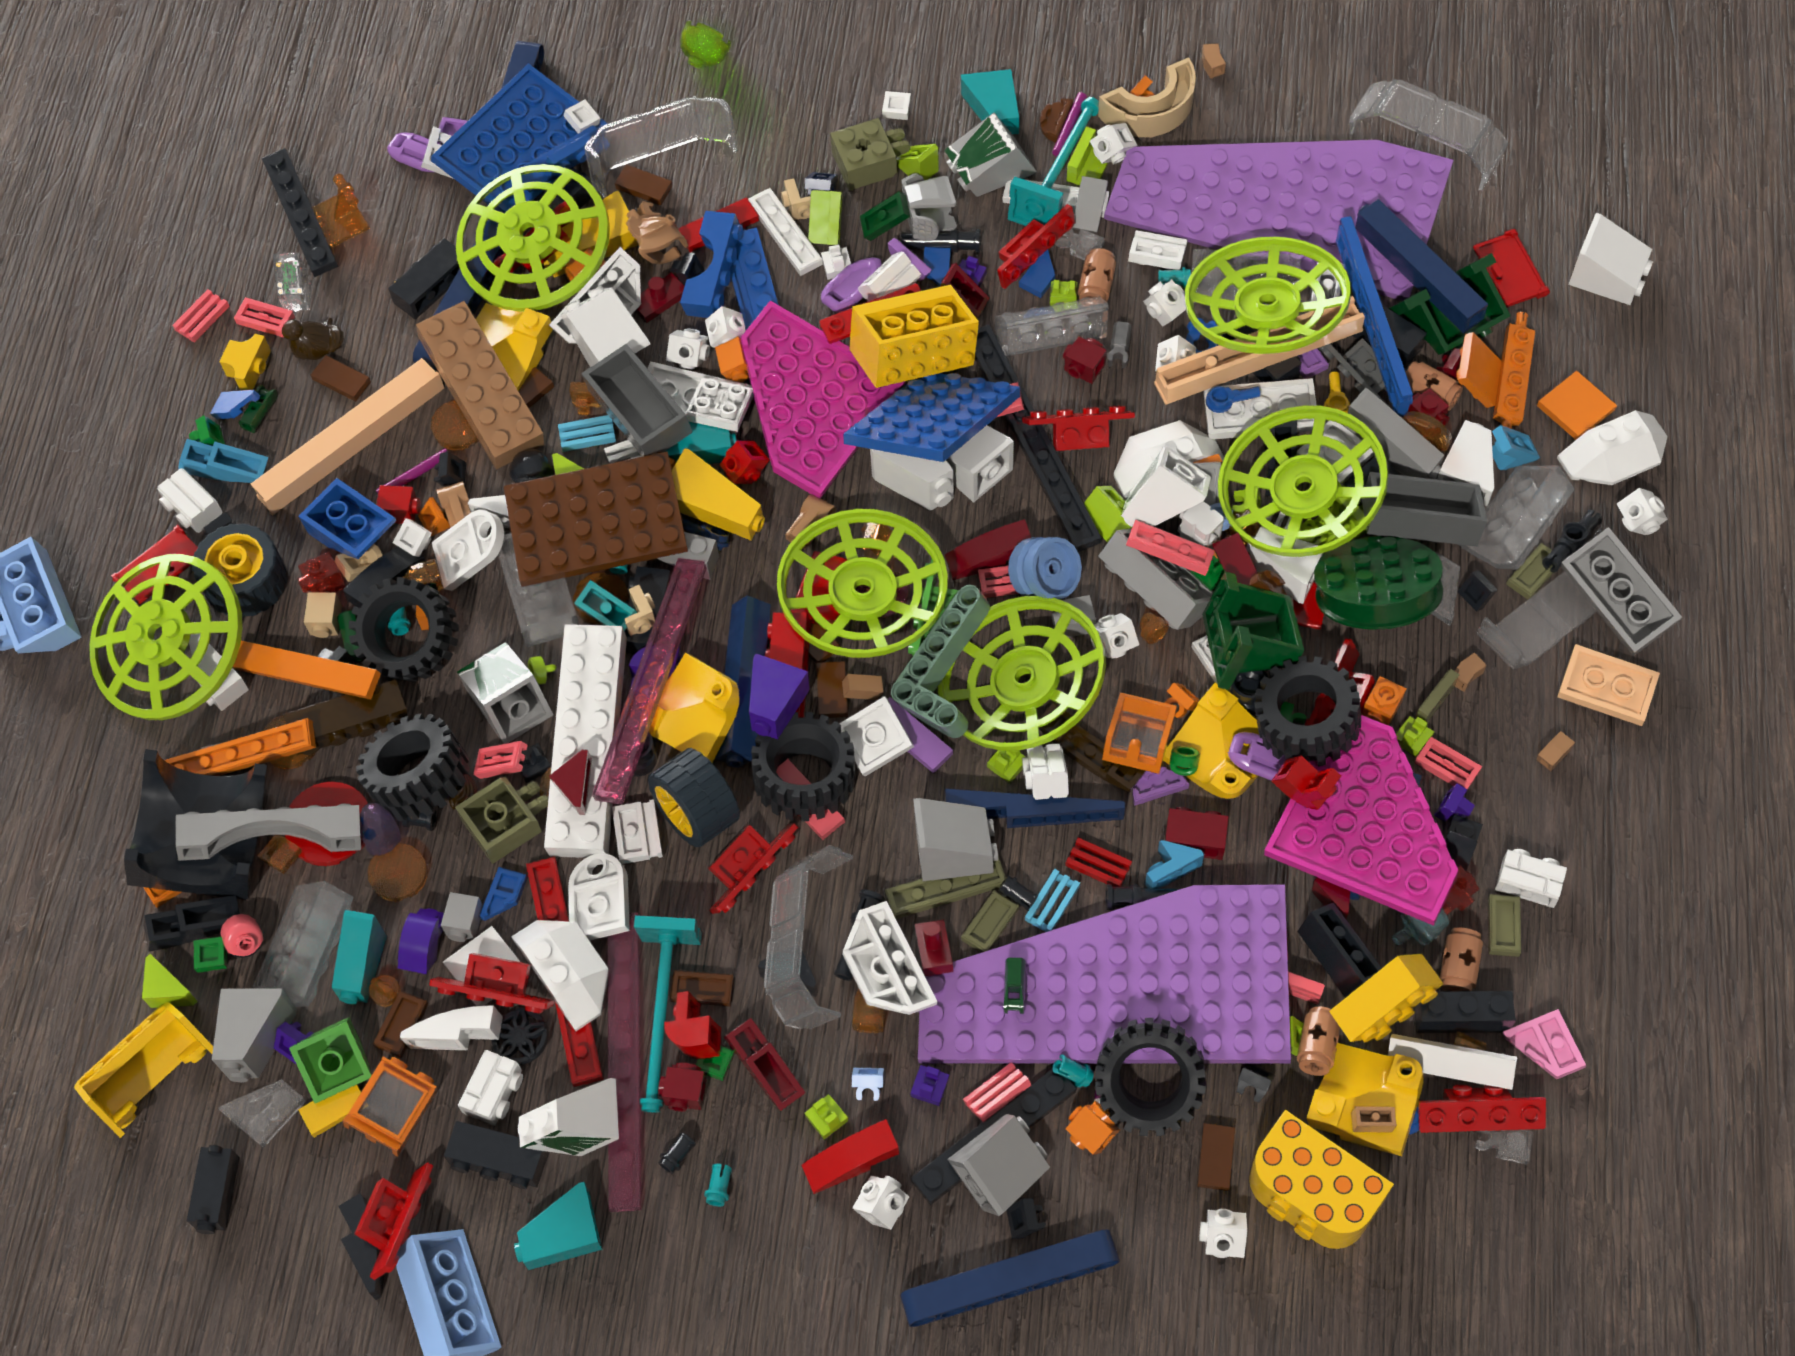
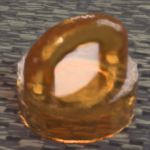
M1150 612L1146 613L1140 621V636L1147 644H1154L1166 635L1169 625L1162 617H1156Z
M382 975L371 979L369 994L377 1005L388 1007L393 1005L401 988L394 977Z

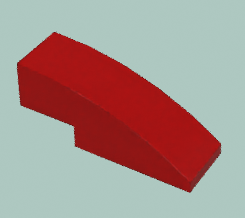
M885 1119L832 1145L801 1166L813 1194H816L871 1170V1166L898 1155L899 1147Z

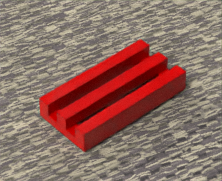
M1077 838L1075 846L1072 848L1070 856L1065 863V866L1105 884H1112L1113 887L1122 886L1132 865L1131 860L1081 838ZM1076 857L1080 858L1084 861L1093 864L1094 866L1100 869H1105L1111 873H1114L1119 877L1118 879H1116L1110 875H1107L1101 871H1098L1092 867L1080 863L1075 859Z

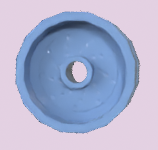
M1032 537L1022 540L1015 546L1008 566L1010 582L1015 591L1021 596H1039L1050 599L1068 597L1076 589L1082 570L1080 555L1075 546L1068 540L1058 537Z

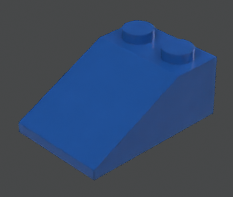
M338 478L298 516L309 535L326 547L357 560L396 522L395 517Z

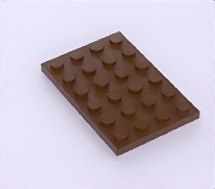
M668 452L503 486L521 587L688 552Z

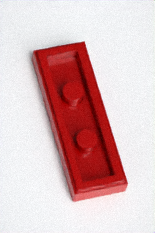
M747 197L715 211L736 214L743 228L759 221V216ZM704 217L678 228L687 240L689 252L705 246L699 234Z

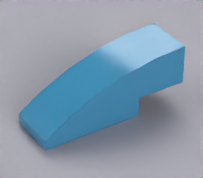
M187 439L179 460L178 470L182 468L190 475L214 480L252 483L264 474L268 457L215 441L213 446Z

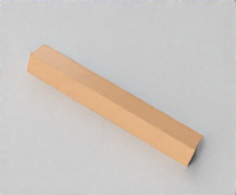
M1351 296L1348 310L1342 321L1329 334L1308 346L1281 353L1255 354L1240 352L1218 345L1157 368L1154 384L1165 405L1275 363L1363 331L1365 316L1363 312L1359 313L1354 304L1355 299ZM1341 306L1324 309L1320 320L1311 329L1318 331L1327 325L1338 314ZM1315 311L1299 315L1295 321L1305 325L1312 318ZM1284 326L1270 330L1269 337L1280 336L1293 331ZM1258 331L1248 335L1257 337ZM1300 335V336H1298V337H1296V338L1289 339V340L1282 341V342L1267 343V345L1291 342V341L1298 340V339H1301V338H1304V337ZM1240 339L1232 340L1245 344H1256L1253 342H1248Z
M421 358L252 482L251 486L257 492V498L268 508L273 516L442 391L444 385L440 374L435 372Z

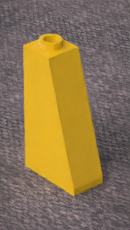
M615 191L603 199L610 223L609 244L604 258L612 256L619 247L625 251L639 245L637 239L632 236L626 225L629 219L626 215L629 210L619 191ZM598 217L582 220V237L577 248L582 252L588 248H591L592 251L595 249L599 231ZM570 222L561 228L570 238L567 242L568 244L572 238L574 222ZM556 251L542 263L544 269L557 261L563 253ZM563 267L553 274V277L565 274V268Z
M685 448L672 469L680 513L752 540L755 533L761 531L765 522L761 504L691 450Z

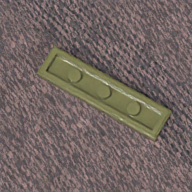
M998 857V861H993L994 873L930 881L919 879L885 889V895L895 919L998 889L1006 877Z

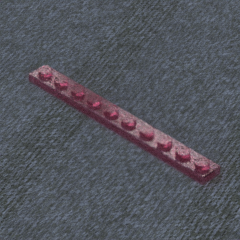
M677 559L592 795L595 801L623 805L707 569L704 561Z
M629 913L630 931L608 936V1079H616L619 1139L608 1144L610 1212L642 1210L639 936L634 929L635 915L639 916L638 913Z

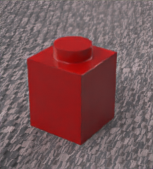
M380 485L376 505L395 517V524H403L405 518L414 521L415 514L420 513L421 503L420 498L416 497L413 487Z

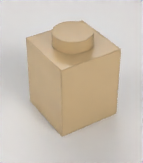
M308 593L304 624L310 635L319 638L338 636L339 622L337 616L342 612V604L337 594Z

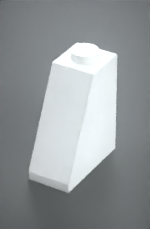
M1465 420L1440 469L1437 480L1480 485L1485 506H1488L1494 490L1491 430L1483 425Z
M1260 527L1256 537L1253 538L1266 545L1281 548L1285 537ZM1296 539L1293 549L1312 548L1318 545ZM1248 543L1246 550L1250 553L1249 556L1256 571L1264 572L1270 570L1278 574L1285 582L1282 587L1286 594L1292 596L1298 603L1304 604L1315 580V566L1323 556V553L1304 557H1286L1264 552Z

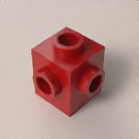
M736 441L727 450L725 458L719 465L726 472L727 478L734 484H752L760 477L761 471L769 462V458L755 441Z

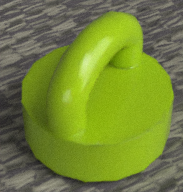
M541 656L530 657L528 660V669L534 675L538 685L545 684L547 673L557 669L555 664L545 665Z

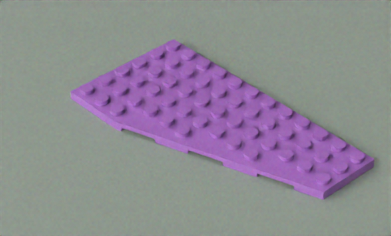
M1380 140L1134 147L1126 151V157H1124L1106 207L1104 219L1160 235L1187 239V242L1219 250L1232 243L1258 237L1293 238L1321 247L1343 264L1336 244L1339 225H1342L1340 219L1351 216L1356 227L1359 210L1364 205H1370L1378 199L1427 245L1453 160ZM1357 231L1378 294L1401 301L1409 298L1414 285ZM1269 251L1241 255V257L1268 264ZM1280 251L1279 264L1293 266L1307 273L1318 263L1300 254Z
M1193 885L954 961V972L925 976L937 1000V1005L919 1011V1063H1054L1056 1060L1062 1061L1060 1059L1061 1054L1077 1063H1097L1099 1053L1103 1050L1104 1042L1108 1037L1111 1039L1114 1036V1031L1121 1026L1125 1029L1128 1027V1022L1136 1019L1138 1024L1145 1023V1018H1153V1023L1161 1024L1162 1019L1170 1021V1027L1176 1029L1179 1025L1185 1029V1035L1188 1038L1192 1036L1197 1042V1049L1202 1051L1204 1063H1291L1285 885ZM1007 958H1023L1026 960L1024 1014H1020V1011H1008V1014H1004L1005 960ZM1009 993V998H1020V993ZM1142 1048L1130 1054L1123 1063H1177V1061L1169 1053L1161 1049Z

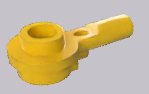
M1331 372L1329 374L1330 394L1324 402V406L1348 413L1350 402L1345 393L1341 392L1340 374L1338 372Z

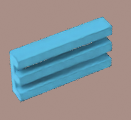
M609 415L558 424L563 452L616 442L613 421ZM609 432V434L593 436L594 434ZM583 437L582 439L567 441L568 439Z
M1056 869L1051 873L1036 901L1025 916V921L1045 932L1055 929L1080 887V882L1070 880L1069 876L1059 874L1060 871ZM1055 882H1060L1038 919L1034 918ZM1065 886L1069 887V891L1049 924L1043 923Z

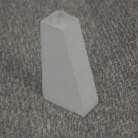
M1365 388L1349 406L1348 413L1362 421L1375 434L1382 445L1387 462L1391 463L1395 470L1405 476L1437 480L1444 454L1373 392ZM1345 426V428H1347L1350 432H1352L1358 438L1363 440V438L1358 433Z

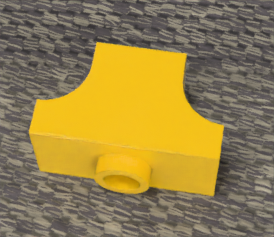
M254 334L251 339L244 342L229 340L219 362L226 376L235 378L240 391L253 390L260 374L265 371L266 361L271 350L265 336Z

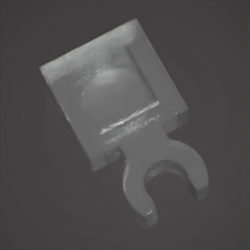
M1071 228L1063 234L1066 238L1060 237L1055 242L1056 246L1060 248L1070 247V255L1085 260V257L1091 250L1103 248L1105 238L1083 229L1080 230L1079 234H1076Z
M1477 1131L1486 1134L1488 1141L1477 1140L1474 1145L1476 1149L1486 1151L1490 1148L1497 1149L1495 1158L1525 1165L1528 1164L1533 1131Z

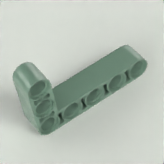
M966 585L957 592L891 689L892 698L903 709L951 738H958L967 731L968 720L956 706L933 692L990 610L989 601L974 585Z

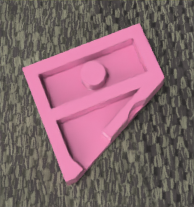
M1559 1009L1503 1031V1036L1509 1043L1556 1080L1586 1068V1064Z

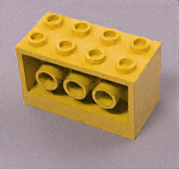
M951 285L852 306L849 350L873 385L879 388L974 365L979 321Z

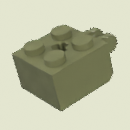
M879 118L830 133L832 154L849 191L893 177L897 173L896 157L909 152L911 148L909 142L903 140L905 138L903 129L898 128L885 132Z
M506 777L499 778L455 807L461 821L492 864L542 832L534 815L548 806L549 798L543 795L527 805L524 803L539 792L540 786L537 782H531L516 791Z

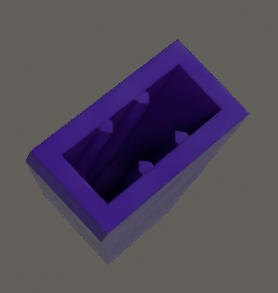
M755 654L753 657L749 707L752 731L761 736H769L778 740L810 690L808 671Z

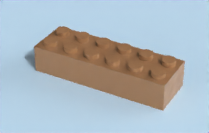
M465 301L416 324L419 340L496 470L511 463L517 453L528 449L536 450L544 446L542 430Z

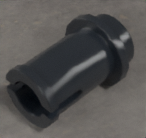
M1008 875L998 889L1002 892L1003 897L1007 895L1027 911L1038 897V894L1019 883L1016 876L1012 878Z
M680 1132L667 1152L660 1154L659 1157L661 1159L658 1164L670 1174L681 1169L680 1164L691 1149L695 1147V1141L685 1133Z

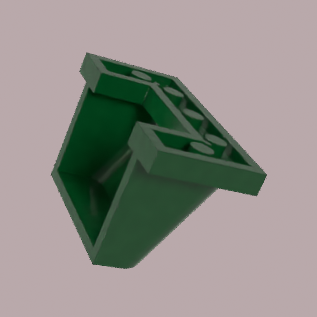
M1492 253L1455 272L1488 303L1484 319L1464 334L1429 301L1431 297L1427 289L1419 291L1388 308L1398 315L1404 314L1413 325L1426 332L1425 340L1438 355L1454 347L1461 349L1465 334L1474 332L1480 339L1493 332L1492 326L1511 316L1486 269L1496 263Z
M1225 571L1202 615L1218 688L1229 690L1238 673L1269 670L1275 666L1283 668V662L1289 659L1292 665L1297 664L1299 661L1298 657L1302 656L1304 648L1290 596L1238 583L1236 574Z

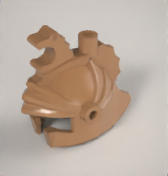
M642 201L637 208L638 211L632 209L626 215L629 218L626 225L632 236L637 239L640 255L653 264H664L679 258L681 254L676 247H673L665 254L660 251L669 247L675 240H679L687 248V240L678 230L675 224L676 219L670 214H667L666 217H660V213L651 211L653 203Z

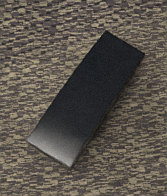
M398 546L382 555V557H379L364 569L343 592L350 603L361 608L363 602L359 600V597L363 593L369 596L373 594L369 587L375 583L384 587L382 580L388 578L397 581V577L409 579L425 561V557L422 555L420 557L413 556Z
M236 895L175 905V910L144 915L143 926L148 951L166 949L220 933L222 925L228 918L240 914Z
M359 1193L338 1206L352 1232L342 1238L341 1241L369 1294L377 1300L382 1297L384 1274L376 1280L370 1278V1274L380 1249L355 1235V1231L368 1204L366 1198Z

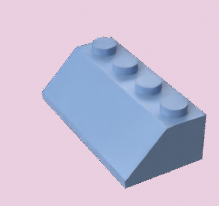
M29 537L1 552L0 612L15 651L17 653L57 651L80 639L81 634L47 550L35 539Z
M464 1230L411 1235L397 1252L399 1260L396 1268L423 1355L484 1356L499 1350L501 1344Z

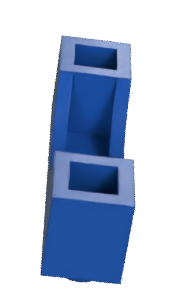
M705 211L699 234L705 246L712 250L714 254L707 270L699 276L686 280L680 304L687 316L708 318L721 306H724L723 294L725 286H728L730 283L731 264L736 261L737 242L741 240L743 235V227L734 213Z

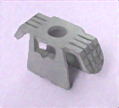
M915 173L901 180L902 193L906 195L910 218L907 220L914 239L933 241L937 238L939 231L957 229L954 216L950 215L952 213L951 207L956 206V200L948 176L924 181L921 175Z

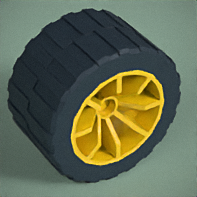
M245 523L222 526L217 528L216 531L209 533L200 542L197 551L194 553L193 557L213 565L232 584L239 599L242 618L255 616L262 611L268 610L271 605L279 600L278 598L285 590L284 587L287 583L286 566L273 540L259 527L250 526ZM192 565L194 577L198 582L207 573ZM214 582L203 593L218 612L228 616L223 594L219 586Z
M685 749L652 772L648 777L649 789L659 810L681 838L694 847H702L740 818L738 802L727 781L711 761L696 749Z

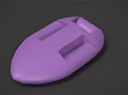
M408 132L395 135L387 147L388 153L392 158L420 171L436 173L421 167L429 139Z
M875 257L864 258L846 266L823 289L821 293L822 303L837 313L855 306L863 298L858 291V287L882 265L881 260Z
M1241 732L1234 735L1228 752L1230 760L1236 766L1268 780L1274 778L1286 761L1285 755L1279 760L1274 757L1272 748L1267 750L1263 745V739L1258 734ZM1243 743L1250 744L1246 755L1240 754Z

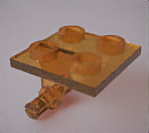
M336 174L333 177V181L338 187V194L312 207L330 248L370 229L357 207L359 201L353 193L354 188L350 183L346 182L342 174Z

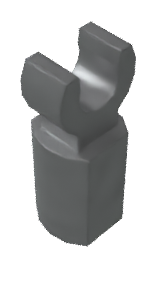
M1117 321L1113 326L1111 351L1108 354L1107 361L1109 367H1112L1114 359H1121L1122 368L1127 367V352L1129 350L1132 326L1128 322Z

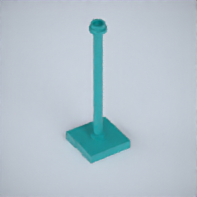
M1088 97L1082 102V113L1042 185L1014 176L1010 183L1008 220L1027 226L1034 219L1045 225L1062 209L1063 193L1051 188L1091 116L1098 114L1099 101L1096 98Z
M635 915L634 929L641 941L661 944L646 1098L640 1099L642 1111L658 1113L660 1112V1107L663 1106V1100L658 1099V1087L661 1073L665 1032L664 1022H666L673 945H701L702 932L698 928L696 919Z

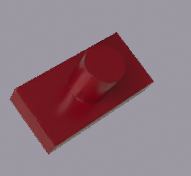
M672 272L664 278H651L648 282L649 288L641 293V305L635 312L646 323L681 300L685 286Z
M944 919L914 924L924 976L954 972Z

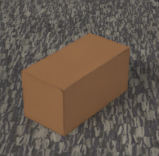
M847 674L842 681L844 698L878 700L883 693L882 676Z
M1355 1107L1351 1112L1353 1132H1393L1397 1126L1394 1107Z

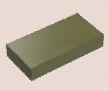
M1541 543L1508 579L1506 585L1527 600H1530L1554 574L1550 572L1553 565L1547 570L1542 564V560L1552 550Z
M1452 669L1448 670L1419 707L1415 719L1420 717L1428 722L1454 689L1460 674Z
M994 890L961 936V941L981 953L991 950L1019 910V905Z
M1489 895L1488 954L1520 956V896Z

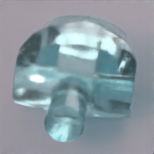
M1441 909L1433 926L1402 913L1400 917L1405 928L1392 935V939L1399 946L1413 937L1422 946H1425L1437 938L1442 930L1449 925L1448 917L1443 909Z

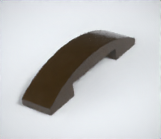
M1053 702L1040 719L1052 713L1059 706ZM1065 711L1052 722L1039 727V730L1045 735L1060 727L1072 715ZM1077 724L1065 734L1052 740L1054 744H1060L1063 752L1081 766L1125 791L1130 792L1146 773L1145 770L1102 760L1105 744Z

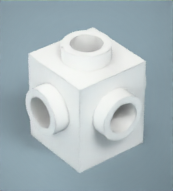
M1126 123L1106 125L1097 131L1098 135L1090 140L1094 148V154L1101 164L1112 162L1114 165L1120 163L1126 157L1127 150L1138 146Z
M1173 280L1164 285L1161 281L1148 291L1150 296L1143 301L1147 306L1149 314L1156 318L1162 327L1186 310L1184 291Z
M723 306L705 320L710 346L713 348L736 337L741 338L746 331L742 313Z
M695 329L676 330L669 335L666 361L679 363V367L684 369H695V367H698L708 359L710 345H707L708 336L700 335V331Z
M1180 335L1159 343L1155 371L1159 367L1196 354V347Z
M1638 488L1617 503L1624 516L1622 522L1631 532L1649 535L1656 532L1660 525L1668 520L1663 512L1665 510L1664 504L1651 491Z
M1122 613L1115 616H1104L1099 619V623L1094 624L1101 637L1105 656L1108 658L1121 657L1126 654L1127 650L1139 646L1132 620ZM1091 639L1092 645H1093L1094 649H1096V648H1095V645H1094V642H1093L1092 639Z
M870 1176L869 1180L862 1187L861 1194L852 1209L872 1225L891 1230L897 1218L902 1214L909 1196L900 1189L901 1183L894 1178L885 1176L883 1179Z
M1228 1209L1208 1210L1207 1222L1200 1223L1199 1241L1205 1242L1206 1254L1214 1255L1218 1258H1244L1247 1237L1246 1213L1232 1212Z

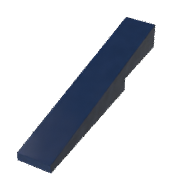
M945 789L946 802L984 807L987 819L1006 818L1007 828L1124 820L1125 814L1124 801L1072 797L1053 798L1052 796L1049 799L1035 800L1033 795Z

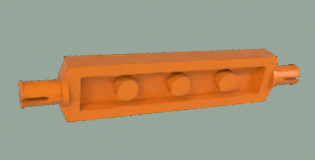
M1518 312L1516 314V323H1510L1505 331L1493 419L1512 429V426H1519L1523 421L1535 330L1526 327L1528 318L1526 312L1524 315L1523 312Z

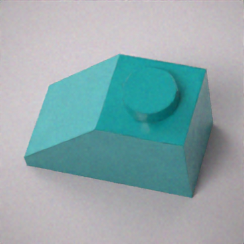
M591 580L574 603L577 608L604 626H622L624 632L627 629L625 618L638 613Z

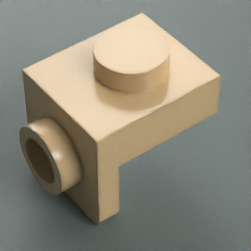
M794 178L784 180L785 191L781 192L783 206L789 207L793 220L810 218L811 196L800 198Z
M373 544L358 560L348 555L340 554L336 555L334 564L347 581L351 582L379 557H382L380 548Z
M639 585L629 589L632 604L638 612L625 618L627 631L630 636L645 633L652 626L656 625L652 611L655 608L653 600L649 593H643Z

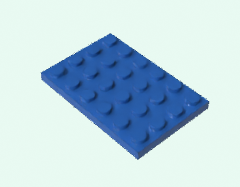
M528 63L432 155L431 162L474 195H477L486 185L499 176L524 166L577 135L578 133L565 119L564 112L566 109L579 103V101ZM600 119V123L595 127L603 135L607 131L609 124ZM561 175L547 183L553 184ZM511 180L495 188L482 201L489 205L499 194L512 187ZM536 189L531 193L524 190L526 201L534 200L544 190ZM514 194L503 200L494 210L505 214L507 210L516 205Z
M938 373L913 379L843 434L844 444L944 462L1020 397V387L1010 385L1004 381L989 382L980 377L965 378L956 373Z

